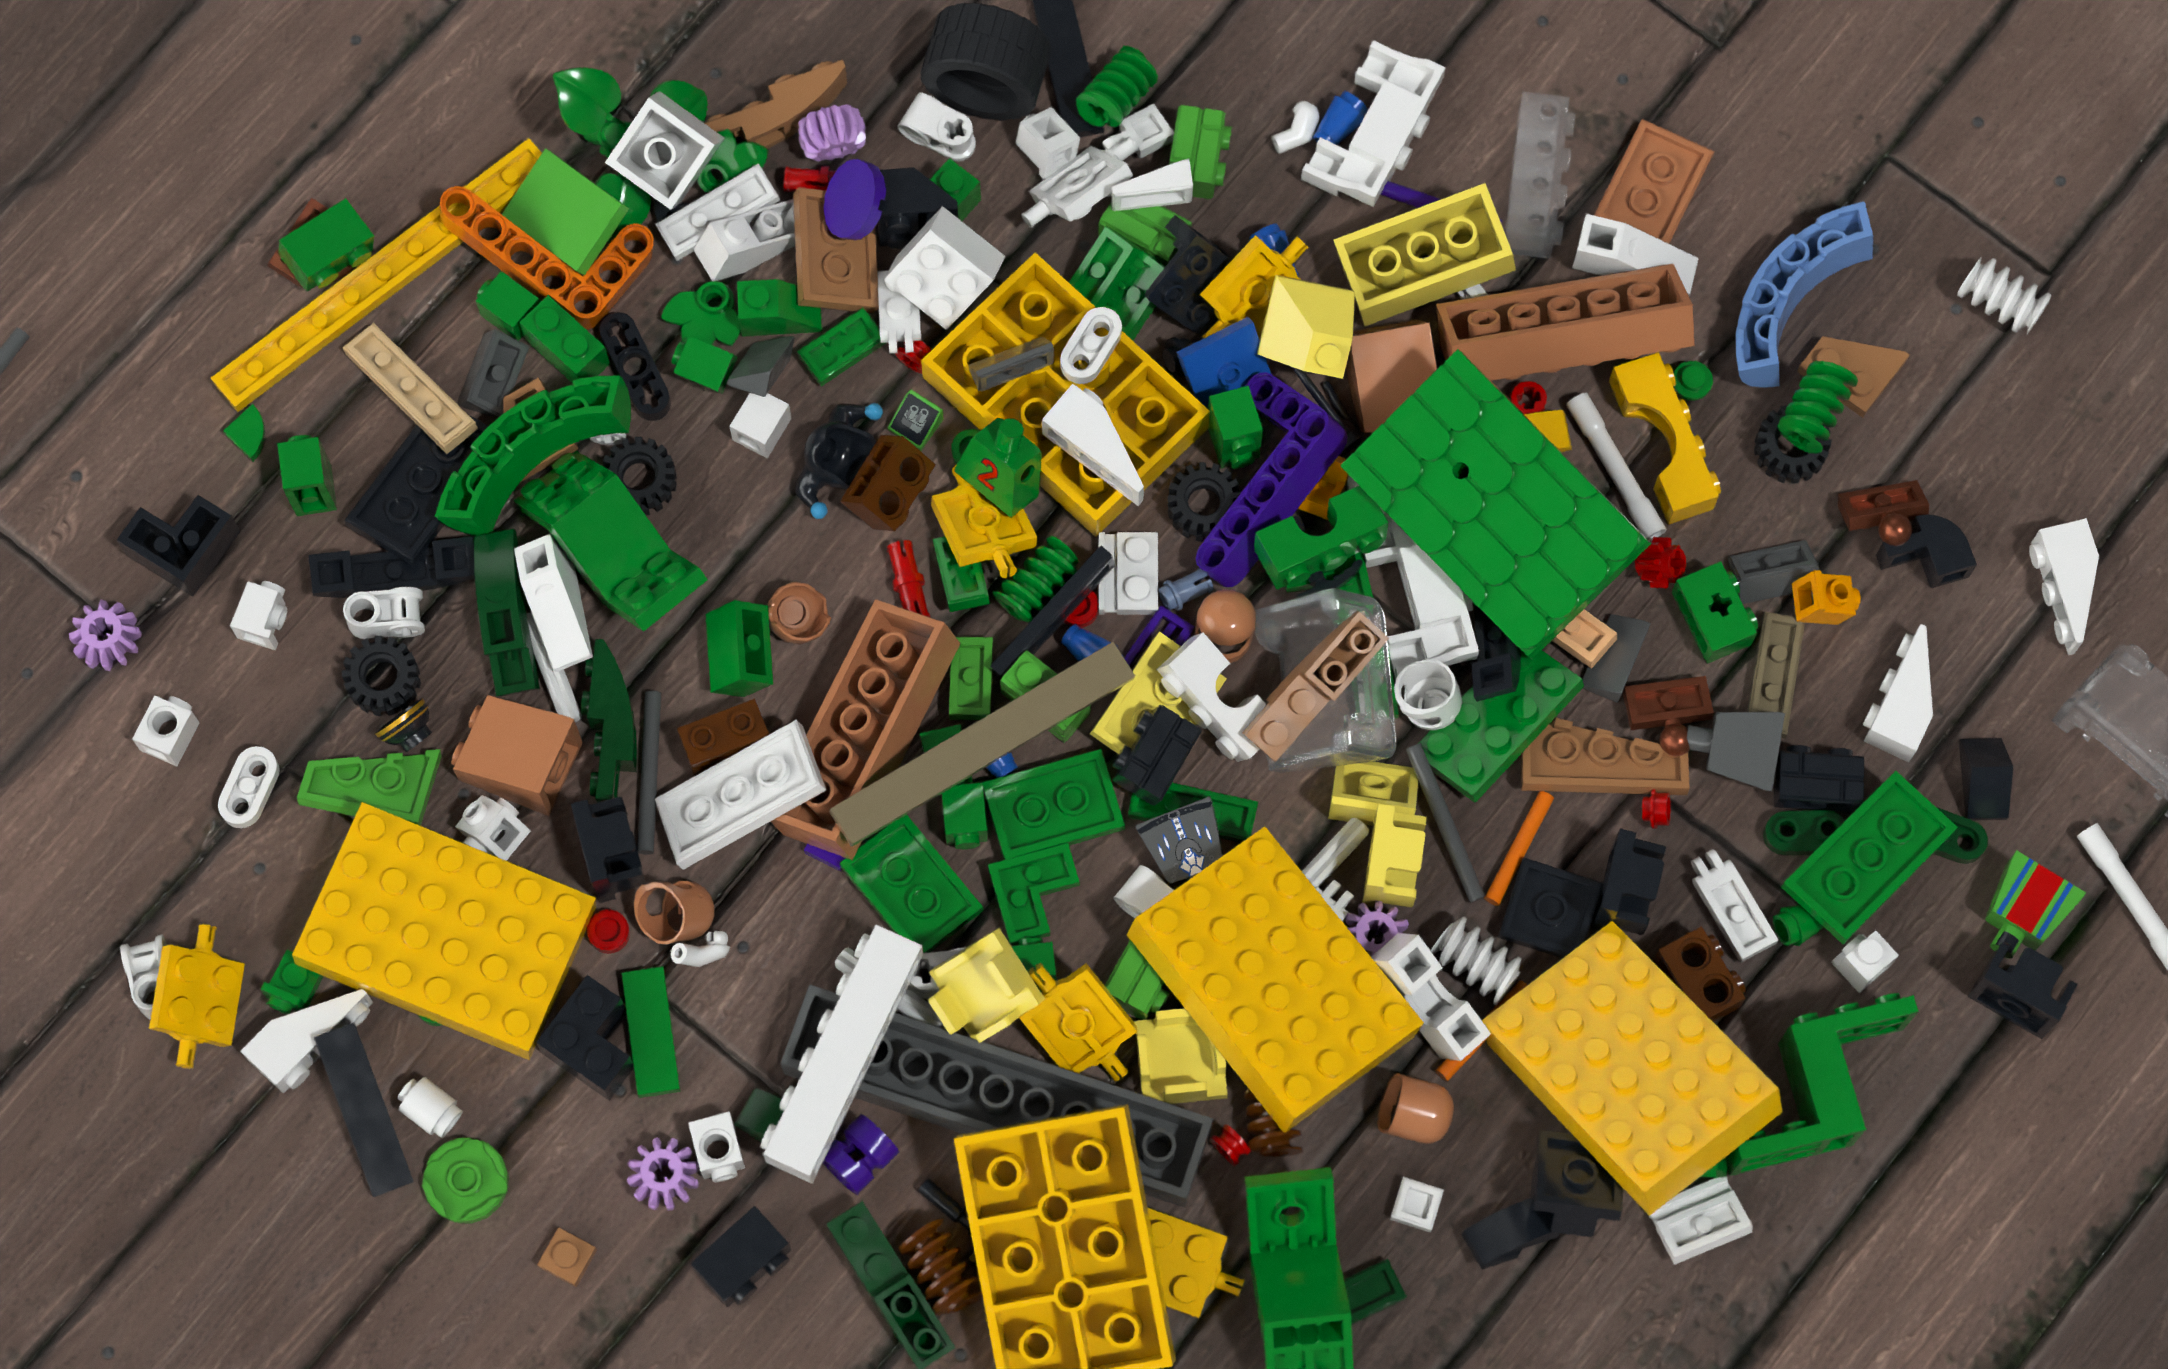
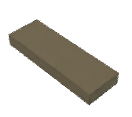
M1765 611L1762 618L1747 712L1785 713L1781 738L1785 739L1788 733L1805 622H1797L1796 617Z

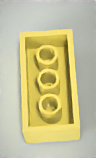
M1486 183L1334 239L1337 254L1350 289L1355 292V302L1364 326L1516 270L1512 250Z

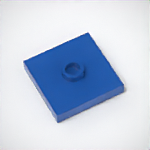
M1249 317L1177 352L1191 394L1207 409L1209 396L1244 387L1258 373L1267 372L1271 374L1266 358L1257 354L1260 340L1254 322Z

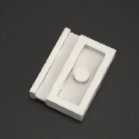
M1099 532V547L1102 545L1110 552L1115 563V567L1099 583V615H1105V613H1117V615H1154L1158 611V532H1117V534Z
M1727 1177L1714 1178L1680 1192L1649 1216L1654 1222L1656 1231L1674 1265L1752 1233V1223L1734 1190L1729 1186Z

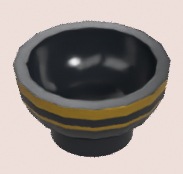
M421 698L383 725L375 735L387 744H400L405 752L418 745L432 733L426 725L429 721V710L424 699Z

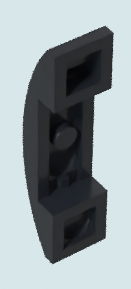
M473 536L432 541L433 547H428L414 567L390 552L351 556L350 550L308 555L313 596L348 598L357 592L382 591L399 587H414L427 591L475 579Z
M1472 601L1475 613L1476 642L1479 649L1477 662L1472 663L1474 699L1478 702L1516 691L1521 669V649Z

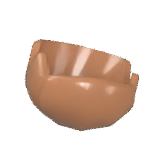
M793 581L777 588L767 603L769 626L772 632L784 642L801 645L816 640L823 634L831 621L827 611L826 597L806 583Z

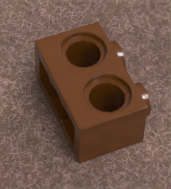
M880 435L840 502L871 528L895 532L906 521L909 515V508L917 495L926 488L929 482V475L936 464L903 436ZM902 463L903 468L902 473L900 474V465ZM882 496V505H881V507H880V506H879V500H880V497Z
M755 698L677 728L681 744L694 776L769 735Z
M1702 926L1659 949L1653 959L1656 965L1712 1022L1740 1008L1746 999L1743 995L1746 989L1742 979L1735 970H1728L1721 958L1724 956V952L1720 943L1713 934L1707 935ZM1682 952H1696L1702 959V965L1699 967L1688 966L1682 959ZM1709 986L1718 988L1723 993L1724 1001L1721 1003L1708 1001L1704 996L1703 989Z

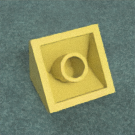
M1337 756L1328 819L1348 822L1351 818H1357L1365 825L1373 826L1378 804L1395 806V812L1415 815L1418 779L1413 767Z

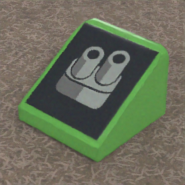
M910 389L887 429L896 436H903L917 449L922 451L943 422V410Z

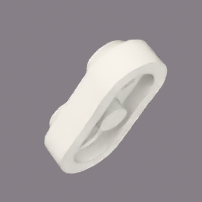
M1097 307L1088 311L1064 347L1060 358L1061 371L1069 381L1076 384L1089 383L1102 370L1122 335L1121 319L1115 311L1106 307ZM1097 328H1105L1109 333L1106 336L1100 337L1094 331ZM1083 360L1087 362L1088 366L1080 370L1074 367V363Z
M259 746L250 747L238 756L218 800V810L221 816L232 827H249L260 818L280 771L278 761L268 749ZM263 765L266 767L263 775L258 777L252 775V771L256 766ZM245 802L249 804L248 810L245 813H235V808L239 803Z

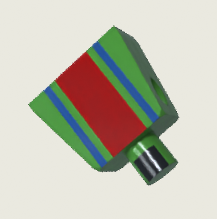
M2016 850L2005 865L1985 917L1989 924L1999 929L1990 947L1995 951L2002 941L2008 943L2010 947L2004 956L2008 959L2013 958L2021 943L2033 950H2037L2081 901L2086 892Z

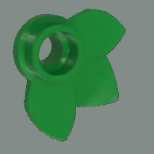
M730 129L721 130L717 133L723 136L724 140L697 178V182L702 190L709 193L757 164L763 168L768 158V149L756 142L737 144ZM711 169L720 170L723 174V179L714 178L711 174Z
M718 281L707 282L699 287L696 292L678 293L666 305L661 316L665 322L683 326L681 332L682 342L686 343L690 335L711 345L717 339L724 345L733 346L741 332L738 315L733 310L735 304L733 292L726 284ZM712 298L722 300L718 307H710L708 305V301Z

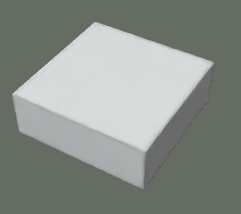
M1403 1177L1390 1220L1431 1233L1444 1190Z

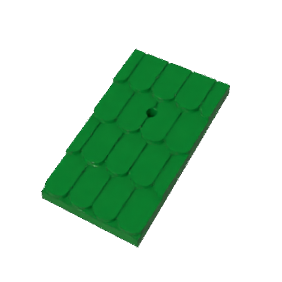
M1459 349L1340 465L1376 504L1531 659L1545 648L1651 545L1649 540Z

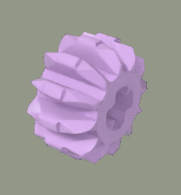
M846 104L840 107L836 105L828 108L821 107L816 112H809L807 117L799 121V141L801 148L804 149L805 156L819 162L822 160L832 161L836 158L843 159L848 154H855L858 149H861L866 144V128L863 117L860 116L859 109Z
M100 599L98 610L93 611L89 605H84L83 610L87 616L84 619L73 617L72 623L78 630L69 633L70 641L76 644L73 652L77 658H86L85 663L93 669L101 662L104 670L110 671L113 666V660L116 659L121 665L126 666L127 659L124 654L126 652L138 653V647L133 641L142 636L140 629L134 626L137 618L133 612L125 613V607L119 602H116L110 608L108 603ZM111 630L112 634L110 635L106 633L108 638L106 640L100 641L98 637L101 636L104 638L103 632Z
M1382 901L1375 902L1373 912H1370L1365 903H1361L1358 905L1359 916L1353 913H1347L1345 916V922L1349 926L1347 928L1370 956H1373L1396 934H1404L1402 932L1409 926L1407 919L1394 921L1398 914V908L1395 906L1390 908L1387 914L1383 913ZM1370 930H1376V935L1379 932L1383 933L1380 944H1374L1375 939H1372L1371 942L1367 940Z
M654 1138L652 1142L654 1151L649 1153L643 1145L637 1148L643 1161L629 1160V1168L638 1173L629 1176L627 1182L629 1186H640L634 1194L638 1201H642L650 1196L649 1208L656 1210L661 1199H664L666 1208L670 1211L674 1210L675 1206L673 1197L678 1196L684 1203L690 1200L683 1188H698V1180L689 1175L698 1172L700 1167L698 1162H687L693 1154L689 1147H685L677 1152V1139L671 1138L666 1149H663L660 1139ZM662 1166H668L673 1176L670 1180L664 1177L665 1182L660 1183L654 1172L658 1168L662 1172Z

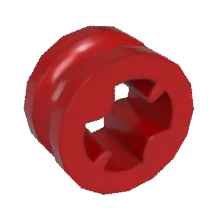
M913 341L914 352L906 353L905 346L897 348L896 357L911 370L922 374L921 360L932 349L922 341Z
M1525 381L1514 387L1510 401L1523 414L1544 412L1547 395L1540 384ZM1523 394H1531V400L1534 398L1538 400L1534 403L1533 409H1525V403L1521 405L1518 403L1522 400Z
M1225 1124L1221 1127L1222 1134L1219 1136L1213 1135L1210 1141L1221 1156L1236 1167L1239 1164V1157L1241 1155L1248 1156L1251 1150L1242 1137L1233 1128Z

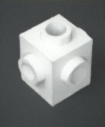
M483 795L465 809L462 819L455 826L466 837L463 844L505 861L508 860L531 832L517 818L519 812L509 802L501 797L496 802Z

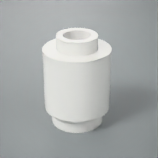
M423 1077L418 1082L415 1079H411L397 1097L402 1102L399 1107V1111L430 1135L436 1133L441 1138L450 1132L463 1113L456 1106L457 1101L426 1077Z

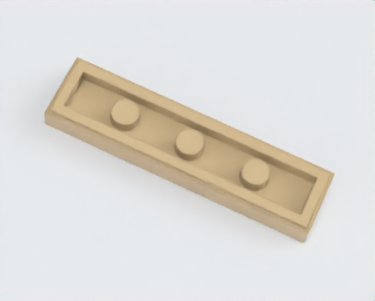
M374 323L343 347L345 355L446 454L478 429L476 422Z

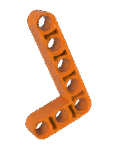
M454 186L443 192L440 198V218L442 224L450 232L538 297L539 300L542 301L549 295L586 330L594 328L603 320L652 258L654 243L652 232L641 224H630L618 233L589 268L585 276H582L469 189L462 186ZM455 203H462L469 208L468 212L461 216H454L447 209ZM493 227L501 234L495 240H486L479 233L484 228ZM637 240L642 242L646 249L641 253H631L625 248V244L629 241ZM522 251L529 253L533 259L528 264L519 265L511 257L516 252ZM606 270H614L621 276V279L613 284L606 283L600 278V274ZM549 276H558L564 281V285L558 289H550L543 284V280ZM581 300H589L595 304L596 309L592 313L584 314L575 308V304Z

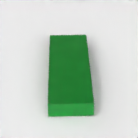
M1172 783L1162 801L1155 806L1133 793L1128 818L1148 821L1211 796L1220 838L1242 843L1252 834L1258 801Z
M664 967L623 972L622 980L637 1095L639 1098L681 1092Z

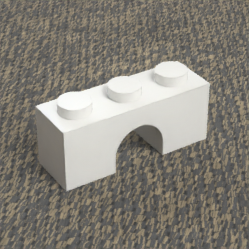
M1203 632L1190 637L1156 670L1163 677L1161 682L1165 689L1174 697H1181L1189 706L1190 710L1188 713L1193 721L1201 728H1208L1217 738L1216 746L1223 755L1231 760L1235 759L1237 762L1250 759L1260 749L1242 732L1263 710L1266 704L1258 695L1245 698L1235 708L1225 705L1219 699L1216 693V680L1230 662Z
M1398 933L1371 956L1422 1019L1424 1024L1419 1031L1440 1059L1462 1061L1491 1035L1468 1001L1455 998L1440 983L1436 973L1443 967L1419 935Z

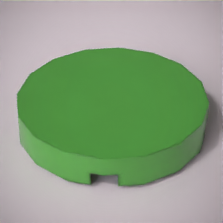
M457 1138L446 1142L431 1154L426 1164L427 1167L423 1176V1189L427 1201L441 1217L452 1222L475 1223L488 1218L501 1206L508 1192L509 1173L504 1159L492 1145L484 1141L471 1138Z

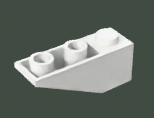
M793 199L710 222L695 246L694 252L711 280L718 281L745 273L794 247Z
M1586 214L1572 269L1604 276L1674 264L1688 296H1690L1698 258L1626 223Z
M2087 518L2040 529L2031 542L2032 545L2029 547L2031 562L2036 569L2040 568L2044 580L2042 583L2044 601L2047 606H2052L2056 617L2054 630L2057 640L2060 644H2065L2068 656L2075 654L2084 640L2099 559Z
M551 534L514 548L520 583L553 669L558 672L592 658L593 655L573 563Z
M1923 624L1919 625L1913 636L1908 633L1905 634L1896 653L1897 656L1902 658V661L1897 671L1889 668L1879 689L1886 693L1880 706L1872 704L1863 722V726L1869 728L1864 742L1908 763L1917 751L1933 717L1927 629Z
M363 989L276 1018L271 1020L240 1052L284 1094L289 1088L295 1089L306 1080L310 1074L308 1068L320 1057L314 1037L355 1022L357 1027L369 1015L370 1009L368 1007L373 1001Z

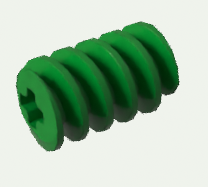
M1123 45L1119 52L1114 55L1111 61L1105 65L1102 71L1097 74L1093 81L1076 98L1078 112L1084 121L1093 126L1102 127L1106 125L1117 127L1123 121V117L1129 115L1132 107H1136L1141 101V97H1144L1149 92V88L1157 83L1158 74L1154 66L1141 51L1132 46Z
M1814 361L1809 364L1806 371L1807 375L1802 377L1800 381V389L1795 391L1792 397L1793 402L1788 404L1785 410L1786 416L1782 417L1778 424L1779 431L1786 440L1797 448L1814 454L1820 453L1823 450V446L1817 440L1827 441L1830 437V433L1825 427L1831 428L1837 424L1838 420L1831 413L1841 414L1845 408L1839 400L1846 401L1851 397L1852 393L1847 387H1856L1858 383L1856 375L1851 371L1826 361Z
M1050 535L1046 539L1047 547L1039 546L1035 550L1036 558L1028 557L1023 562L1025 570L1017 569L1015 575L1012 576L1014 581L1005 580L1001 584L1003 593L999 591L992 593L996 601L1019 621L1029 624L1034 619L1030 611L1034 609L1040 612L1045 607L1042 599L1051 600L1056 595L1053 588L1056 586L1061 589L1067 583L1064 577L1066 575L1072 577L1078 571L1075 567L1079 563L1078 558L1064 542L1055 536Z

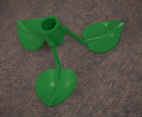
M588 67L569 68L554 73L553 80L557 89L559 110L564 123L573 132L583 135L589 143L601 146L600 154L608 158L612 153V149L616 147L632 123L625 120L621 121L610 113L621 101V91L617 81L605 71ZM680 80L665 81L652 91L650 96L660 91L704 123L708 107L705 91ZM619 172L618 176L612 173H605L598 178L595 184L629 208L607 241L611 243L627 225L642 224L650 211L651 195Z

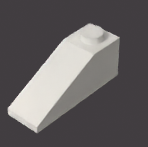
M1072 384L1042 419V434L1139 506L1144 497V485L1105 407L1102 406L1103 401L1093 391L1087 388L1082 391Z

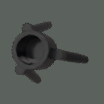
M1294 368V372L1318 405L1345 429L1348 437L1347 444L1339 454L1340 457L1344 456L1362 440L1363 436L1359 432L1360 428L1351 419L1328 381L1323 382V388L1338 415L1303 370Z

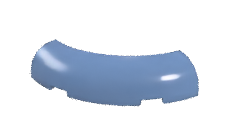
M1864 201L1826 213L1818 217L1816 223L1805 228L1797 235L1791 234L1773 250L1756 272L1744 295L1736 328V360L1738 373L1743 383L1762 388L1779 386L1778 346L1786 322L1797 304L1811 289L1828 276L1856 263L1873 259V232Z

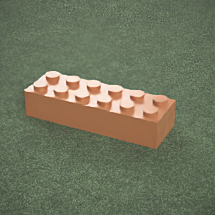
M1674 264L1436 304L1439 344L1445 361L1459 349L1491 381L1499 379L1512 380L1522 375L1540 372L1553 373L1563 368L1580 365L1594 366L1604 361L1621 358L1635 359L1645 354L1662 351L1675 352L1681 348L1695 346L1693 304Z
M876 599L874 600L806 734L826 791L770 821L782 835L853 860L861 842L851 847L829 810L899 768L961 644L945 622Z

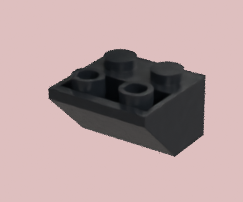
M914 167L880 170L884 176L886 187L885 200L880 199L878 210H882V215L878 222L880 247L889 246L892 249H903L942 206L958 218L957 201Z

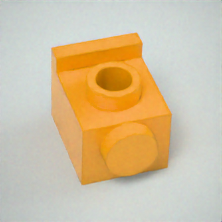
M1813 570L1792 582L1797 622L1838 625L1856 615L1861 597L1859 590L1852 587L1851 576L1822 574L1821 570Z

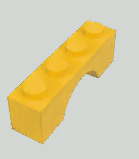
M1659 352L1613 367L1609 383L1623 417L1638 418L1653 424L1664 434L1669 443L1671 463L1658 475L1653 488L1667 524L1669 525L1713 510L1719 497L1718 494L1721 493L1720 483L1715 472H1709L1703 459L1706 457L1703 441L1699 435L1694 436L1688 423L1691 421L1690 411L1685 400H1679L1674 390L1676 380L1670 364H1664Z

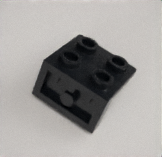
M1174 215L1165 228L1177 238L1173 245L1178 249V252L1148 288L1144 296L1164 312L1198 334L1215 314L1214 308L1200 294L1233 258L1222 248Z

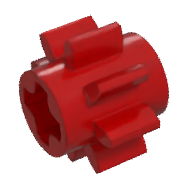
M1653 537L1651 545L1635 559L1637 574L1641 577V580L1650 581V588H1668L1669 583H1676V580L1682 577L1685 572V553L1680 549V545H1671L1670 537Z

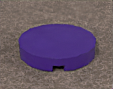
M853 159L838 167L830 179L824 200L825 221L832 234L846 240H861L871 233L879 222L882 210H878L880 199L885 200L886 187L884 176L878 166L861 159Z

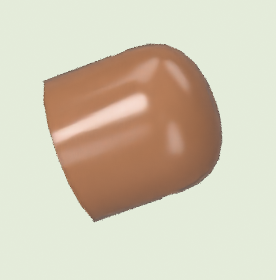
M1222 589L1212 592L1203 599L1197 611L1194 636L1199 634L1200 629L1201 633L1204 632L1211 642L1224 646H1233L1247 639L1245 645L1238 652L1223 654L1230 663L1238 661L1247 653L1253 640L1256 612L1252 602L1244 594L1235 590Z
M656 881L642 884L637 890L634 900V912L640 929L651 940L658 944H673L690 941L704 935L711 927L714 919V903L706 888L694 881H678L674 884ZM658 888L667 890L662 902L661 914L656 916L649 915L646 909L648 896L653 890ZM677 904L679 915L683 914L680 931H675L669 925L667 914Z
M1400 1073L1394 1074L1388 1082L1382 1101H1380L1377 1119L1378 1130L1384 1134L1418 1143H1435L1446 1135L1451 1125L1454 1111L1452 1096L1447 1089L1439 1084ZM1399 1091H1400V1097H1399V1101H1398V1106H1397V1109H1396L1394 1118H1393L1392 1123H1391V1112H1392V1108H1393V1105H1396V1103H1397V1099H1398V1095H1399Z

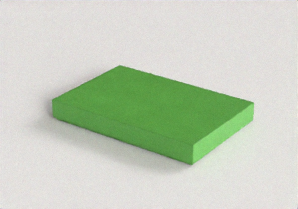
M545 148L502 215L574 270L585 276L629 208L559 156Z

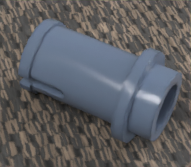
M1199 568L1197 571L1174 582L1170 580L1164 581V586L1158 589L1159 597L1166 609L1169 611L1172 609L1179 611L1183 608L1182 604L1207 592H1212L1213 584L1211 579L1194 585L1208 576Z

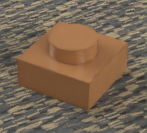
M558 1227L537 1265L542 1270L577 1287L596 1254L597 1248Z

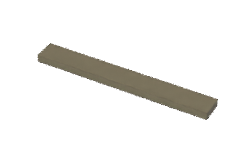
M1113 641L830 808L829 812L852 847L1134 680L1135 674Z

